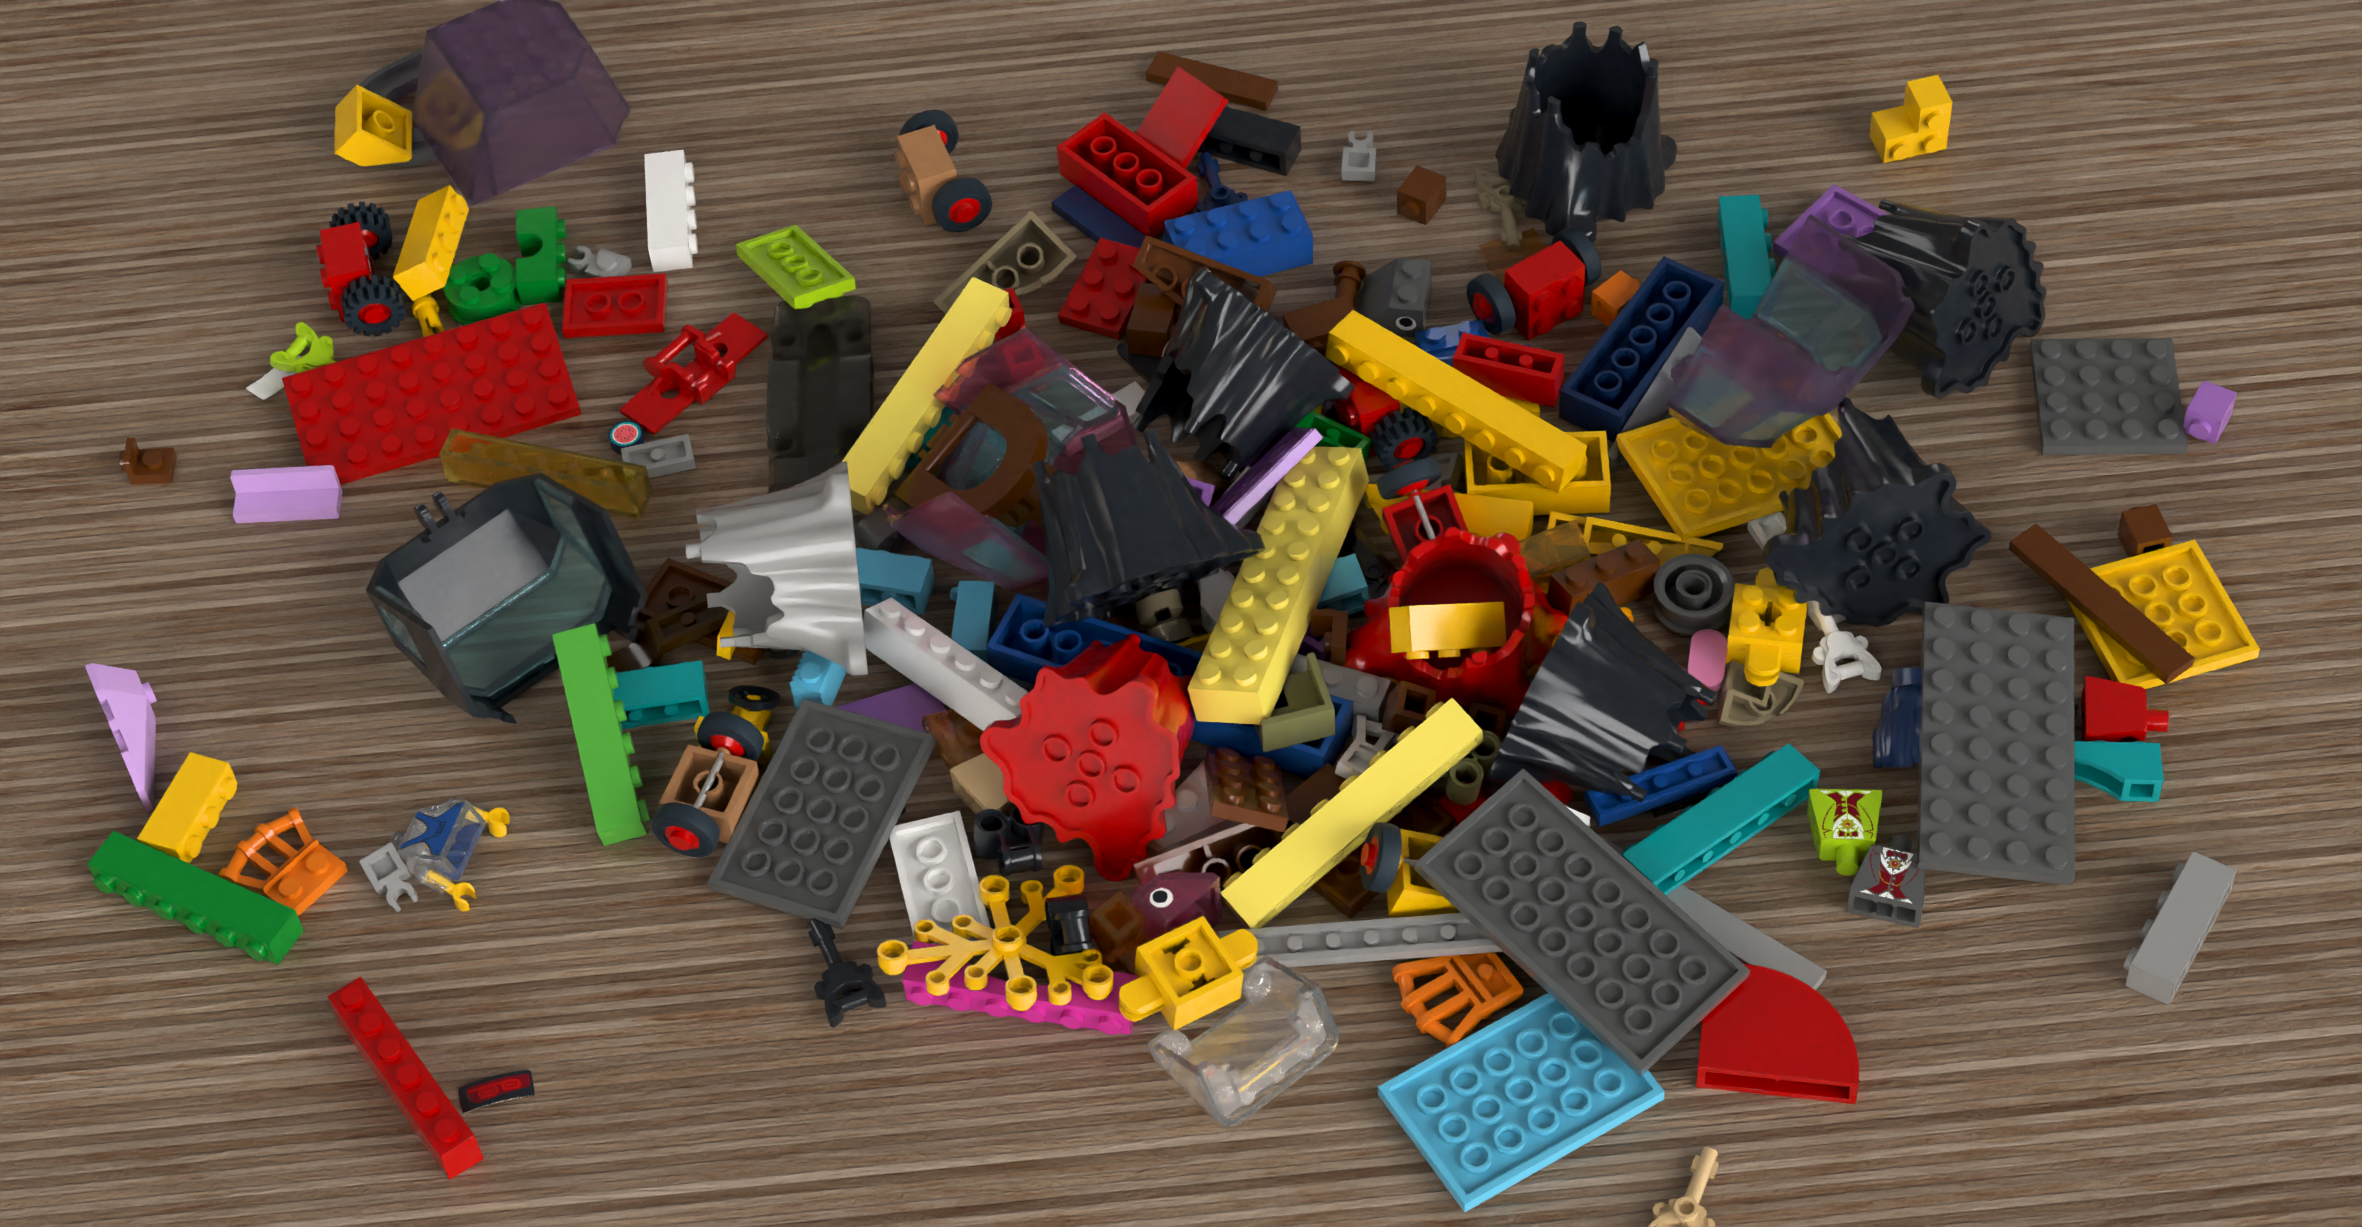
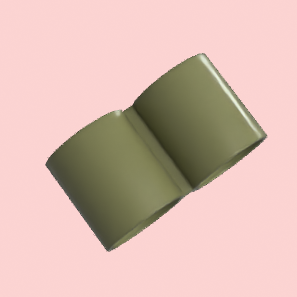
M1482 730L1483 742L1441 776L1447 779L1446 794L1453 803L1469 805L1478 798L1482 779L1487 777L1501 746L1500 739L1493 732ZM1476 752H1485L1489 756H1481ZM1465 779L1471 782V784H1463L1458 780Z

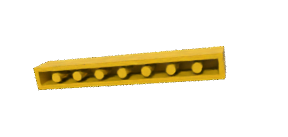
M1352 310L1329 332L1325 353L1326 358L1386 392L1391 397L1415 409L1423 416L1444 426L1452 433L1473 443L1481 450L1502 460L1510 467L1536 480L1539 484L1559 494L1582 470L1587 449L1586 444L1355 310Z

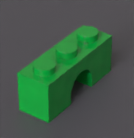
M556 206L516 210V236L522 257H526L516 259V286L521 304L524 306L545 302H561L562 288L566 287L567 279L565 267H562V263H567L565 243H562V239H567L565 219H559Z

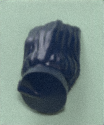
M1899 668L1892 671L1891 689L1883 698L1881 718L1872 735L1874 768L1879 769L1882 766L1886 768L1891 766L1894 768L1911 767L1914 762L1919 764L1920 668Z

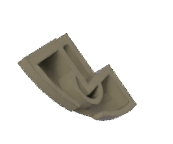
M1731 660L1725 669L1719 698L1717 723L1741 728L1760 726L1764 721L1774 716H1780L1790 708L1799 696L1804 680L1780 672L1777 681L1773 685L1756 686L1746 680L1744 665Z

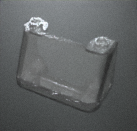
M1264 955L1252 964L1243 976L1242 991L1246 1001L1189 1043L1184 1033L1176 1029H1167L1147 1043L1154 1060L1213 1120L1227 1128L1241 1124L1330 1056L1339 1040L1337 1026L1320 986L1267 955Z

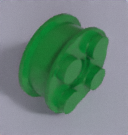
M493 253L470 257L452 266L446 285L443 287L444 294L449 300V312L452 318L462 326L517 311L521 306L514 267L507 260L497 257Z

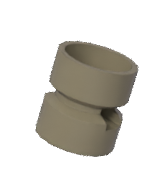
M1177 589L1156 593L1133 605L1139 623L1147 626L1144 634L1174 644L1194 637L1188 618L1181 617L1180 613L1184 610V606ZM1169 614L1170 619L1157 623V617Z

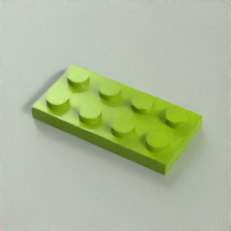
M796 224L736 244L737 256L795 310L809 308L814 303L828 298L841 297L844 293L856 289L855 277Z

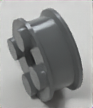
M1684 554L1671 558L1659 568L1654 578L1652 606L1657 620L1666 629L1682 636L1693 637L1696 632L1703 629L1718 631L1731 617L1732 598L1734 595L1733 577L1724 564L1706 555Z

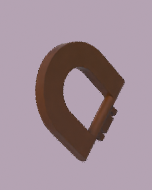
M991 382L983 388L960 416L953 413L948 420L952 425L949 427L943 424L926 444L931 450L927 452L922 449L917 456L921 462L893 493L905 505L934 525L947 531L963 532L977 529L1004 515L1025 496L1034 484L1036 477L1031 464L1039 460L1044 462L1046 458L1048 437L1042 420L1025 403ZM977 422L982 423L1006 439V453L1002 463L995 473L982 484L968 490H955L933 476L934 472Z

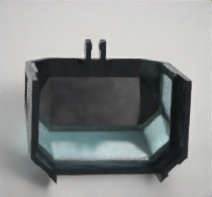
M543 473L496 482L455 510H453L449 504L450 502L441 491L432 495V499L443 518L435 523L426 506L421 503L413 509L419 522L426 530L379 560L366 588V592L394 645L450 702L472 717L499 719L513 724H517L514 717L503 710L502 707L559 668L552 634L595 623L600 635L614 631L634 643L638 630L634 627L639 610H644L648 597L607 509Z

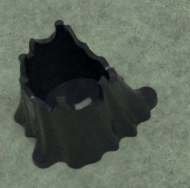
M1578 21L1573 24L1572 34L1561 45L1550 44L1542 49L1540 56L1539 49H1531L1529 51V59L1517 105L1510 112L1509 126L1496 150L1495 156L1498 161L1500 176L1511 183L1509 194L1516 198L1524 199L1527 202L1524 212L1526 217L1543 221L1546 232L1551 236H1555L1566 228L1576 227L1593 244L1596 241L1597 222L1599 220L1608 218L1624 222L1626 220V213L1631 209H1653L1656 197L1665 190L1664 171L1676 160L1677 144L1670 136L1661 134L1658 89L1659 62L1655 58H1649L1646 43L1643 41L1636 44L1634 49H1632L1622 40V28L1612 26L1609 29L1607 41L1601 47H1596L1592 45L1586 36L1587 25L1584 22Z
M1883 199L1879 203L1878 208L1890 212L1891 215L1879 216L1874 221V228L1871 233L1857 238L1844 234L1840 239V247L1852 251L1860 263V270L1856 274L1833 270L1829 275V282L1840 286L1844 299L1835 300L1830 305L1831 309L1837 313V321L1848 325L1850 328L1916 366L1922 373L1921 389L1929 396L1942 399L1955 389L1968 394L1978 386H1986L1994 366L2000 361L2005 362L2008 360L2010 347L2015 337L2020 334L2033 337L2043 325L2045 319L2044 299L2047 291L2040 284L2044 265L2042 262L2033 260L2036 244L2032 241H2027V229L2017 223L2014 218L1964 217L1917 206L1894 203Z
M1200 267L1196 274L1193 273L1188 280L1185 300L1175 329L1156 369V373L1135 410L1140 415L1132 427L1143 434L1150 422H1153L1160 415L1166 414L1171 424L1170 441L1176 444L1190 434L1195 436L1199 441L1200 447L1192 458L1205 462L1211 454L1231 445L1226 464L1219 472L1221 477L1230 481L1241 468L1246 466L1251 468L1297 423L1323 402L1335 399L1346 400L1356 387L1338 373L1340 370L1301 340L1294 332L1281 325L1269 313L1249 301L1236 289L1223 282L1208 270Z
M1842 398L1837 404V418L1842 436L1834 443V459L1827 466L1817 467L1812 472L1810 485L1807 489L1796 487L1789 496L1785 490L1779 494L1787 528L1784 534L1775 535L1769 539L1764 545L1762 553L1768 567L1774 571L1773 575L1776 583L1780 586L1794 588L1793 596L1797 603L1817 601L1819 602V610L1824 616L1840 614L1845 617L1846 622L1849 624L1879 627L1891 624L1900 615L1909 611L1922 614L1925 602L1948 604L1949 595L1946 589V578L1953 571L1965 568L1971 563L1973 553L1991 539V532L1987 527L1974 519L1972 513L1951 495L1957 483L1956 478L1947 465L1940 463L1926 465L1905 439L1889 414L1882 420H1876L1855 408L1850 398Z
M1155 429L1143 433L1148 446L1150 462L1145 459L1137 444L1114 455L1107 454L1103 451L1101 445L1098 446L1095 435L1092 433L1080 438L1085 452L1075 475L1063 469H1058L1050 477L1043 460L1031 464L1036 477L1035 481L1040 501L1048 560V598L1043 617L1045 628L1076 623L1091 617L1102 621L1108 620L1134 609L1133 605L1148 596L1171 589H1177L1180 592L1191 588L1199 580L1219 573L1221 567L1263 552L1266 548L1262 537L1257 532L1243 530L1235 526L1203 502L1177 462L1170 457L1168 451L1160 443Z
M1599 581L1593 591L1587 595L1584 602L1576 604L1557 641L1541 664L1510 725V730L1497 752V757L1487 775V780L1482 790L1493 795L1518 772L1525 769L1539 783L1557 782L1570 784L1607 795L1614 793L1630 796L1642 803L1648 791L1636 785L1620 769L1641 774L1647 757L1669 763L1695 754V752L1687 748L1686 743L1688 740L1679 736V724L1687 720L1704 721L1708 711L1696 699H1700L1712 706L1718 695L1715 691L1705 687L1702 682L1693 677L1640 632L1618 607L1607 586Z

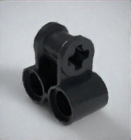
M1017 806L1013 808L1010 817H1007L999 810H983L975 817L973 851L981 858L997 859L998 868L1003 877L1010 876L1011 872L1032 869L1034 872L1041 871L1042 855L1040 847L1043 840L1044 823H1024Z
M1080 893L1046 898L1045 915L1051 934V955H1067L1081 953L1086 949H1094L1095 942L1092 940L1089 932V916L1091 913L1090 909H1088L1085 894Z

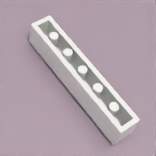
M889 598L864 610L863 626L866 649L984 731L988 724L993 721L1011 720L1022 716L1020 699L1029 692L899 602Z

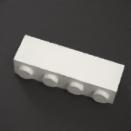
M684 150L644 154L648 251L653 272L693 268V254L698 253L696 234H691V230L697 229L695 210H690V206L696 205L694 187L689 186V182H695L692 162L686 163Z

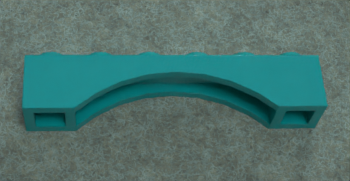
M2104 740L2093 742L2074 741V780L2085 782L2101 789L2119 801L2158 802L2163 785L2160 743H2146L2143 741L2107 742Z

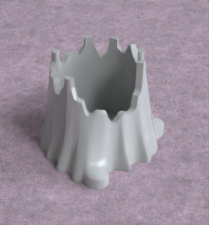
M847 461L840 462L822 474L791 488L712 507L711 509L696 510L697 524L708 526L699 527L702 542L685 544L687 559L702 558V563L727 564L729 568L737 573L736 581L729 587L718 593L707 594L708 608L723 607L735 614L734 636L720 637L721 648L750 647L810 651L840 665L849 675H868Z

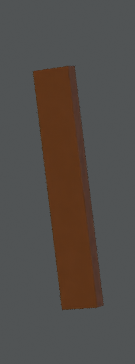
M2034 524L2010 541L2008 549L2165 684H2168L2193 666L2195 658L2038 524Z

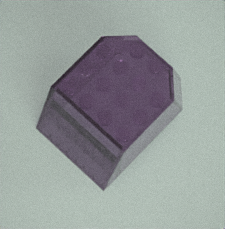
M500 0L426 31L412 120L469 207L616 145L619 139L618 133L624 119L629 116L630 107L596 53L560 2L551 0Z

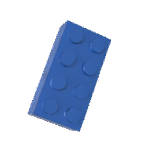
M1291 190L1164 221V242L1258 277L1313 264V233Z

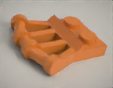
M295 806L287 810V815L267 824L260 823L254 829V835L247 841L241 840L235 846L236 851L227 868H222L218 876L292 908L299 916L337 882L348 869L345 862L320 845L317 839L311 838ZM295 827L304 846L297 851L276 835ZM264 844L287 860L280 868H277L257 853ZM246 862H248L268 878L263 881L240 875Z
M1495 952L1438 956L1401 963L1392 969L1394 982L1399 984L1402 996L1401 1007L1407 1014H1412L1417 1020L1416 1026L1421 1033H1428L1445 1043L1446 1049L1467 1038L1481 1020L1491 1019V1014L1523 997V987ZM1445 973L1424 986L1415 989L1414 979L1416 977ZM1454 986L1459 991V994L1430 1010L1424 1005L1429 1000ZM1468 1006L1472 1008L1454 1031L1440 1023Z

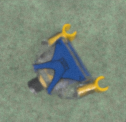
M451 798L437 806L419 809L415 813L407 831L396 832L392 843L400 856L407 862V869L413 876L442 895L446 892L452 895L454 904L460 911H469V904L464 899H460V897L469 895L476 899L473 886L467 882L456 885L452 881L460 880L486 823H488L490 834L495 837H504L507 834L505 824H510V816L504 808L497 807L487 812L484 811L485 807L468 802L467 800Z

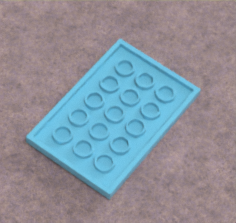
M1549 993L1378 1086V1096L1464 1212L1664 1100L1665 1094L1663 1088L1648 1070L1640 1077Z

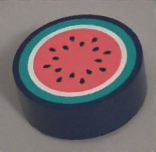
M633 421L619 422L608 433L612 450L621 455V448L644 444L642 428Z

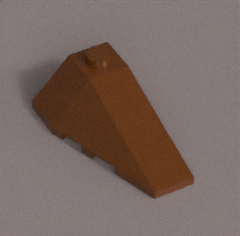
M1147 235L1133 265L1136 270L1181 307L1185 300L1188 280L1193 273L1196 274L1200 267L1208 270L1223 282L1236 289L1249 301L1267 313L1277 292V289L1269 280Z
M1227 819L1132 864L1145 900H1150L1151 893L1158 888L1168 889L1172 893L1173 899L1199 896L1222 897L1221 892L1224 890V883L1235 873L1241 872L1243 874L1254 865L1252 860L1263 849L1269 847L1272 850L1282 841V833Z

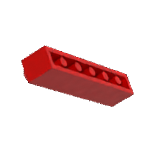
M360 976L328 995V1000L337 1021L449 1180L483 1160L484 1158L475 1135Z

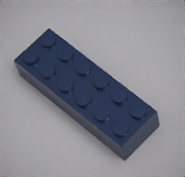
M1664 256L1560 389L1559 418L1587 431H1606L1607 440L1614 442L1617 434L1625 426L1686 329L1690 326L1702 337L1722 311L1724 282Z

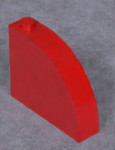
M1744 964L1750 970L1748 978L1702 1019L1696 1087L1856 1104L1859 1085L1857 1049L1853 1037L1838 1011L1819 992L1797 978L1771 968Z

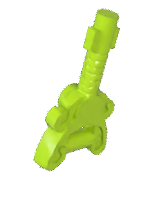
M303 322L296 324L297 338L285 352L282 350L274 352L270 356L272 367L282 371L295 372V374L336 362L334 361L332 338L329 336L318 338L316 333ZM310 346V351L298 359L304 349Z

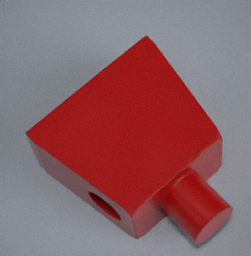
M2085 676L2081 694V741L2145 742L2147 731L2167 732L2169 722L2168 710L2147 709L2146 690L2143 687Z

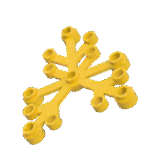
M1073 865L1059 867L1054 872V889L1044 898L1041 882L1027 880L1021 884V900L1028 904L1030 912L1016 925H1011L1005 905L1010 898L1009 881L999 875H990L980 881L979 897L985 907L990 909L995 929L976 922L972 916L966 914L957 915L952 919V933L938 927L934 921L924 919L916 922L914 925L915 941L924 943L936 942L941 944V946L908 950L904 942L888 940L881 943L877 948L878 965L888 975L902 973L907 965L946 960L937 970L930 971L926 975V990L928 993L936 996L943 995L949 991V979L973 956L984 955L975 965L968 966L964 971L965 986L971 990L985 988L988 984V973L1004 960L1008 980L1005 984L1006 1001L1013 1009L1018 1011L1031 1008L1037 999L1036 981L1032 977L1024 975L1020 958L1046 969L1049 980L1048 1000L1054 1005H1065L1071 1000V984L1065 978L1082 985L1087 996L1094 1000L1107 998L1114 987L1113 971L1108 966L1102 965V954L1096 949H1086L1081 953L1052 956L1027 944L1026 937L1043 920H1046V898L1080 894L1083 891L1084 872L1081 868ZM973 936V937H975V938H977V939H979V940H978V941H969V940H967V939H969V938H971V937Z

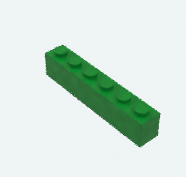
M116 831L109 835L87 863L94 878V885L104 893L111 894L114 892L119 894L136 907L143 905L154 910L157 915L165 920L171 921L175 919L180 921L194 933H207L215 937L219 943L226 947L232 948L236 946L245 950L249 956L258 961L265 959L279 965L304 931L294 909Z

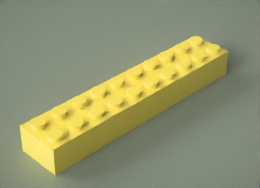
M1313 447L1278 481L1256 531L1261 535L1266 549L1255 556L1244 559L1187 688L1197 721L1260 725L1261 720L1271 717L1311 621V611L1317 607L1334 562L1337 559L1369 482L1361 448Z

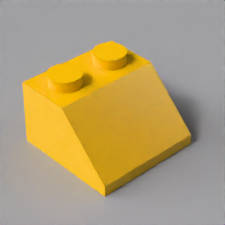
M356 85L335 107L334 154L362 167L408 162L412 158V111Z

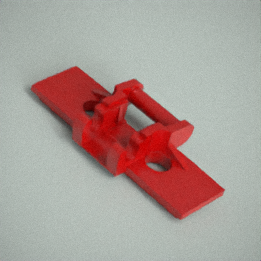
M735 312L706 335L690 324L685 325L681 329L682 333L653 358L648 357L643 361L644 368L655 379L619 409L620 413L639 424L652 435H655L691 403L696 401L703 405L736 377L735 366L768 338V334ZM689 344L693 345L696 357L685 368L675 362L667 364ZM718 349L725 350L727 353L720 357ZM669 390H676L679 392V394L672 399H666L662 397V395Z

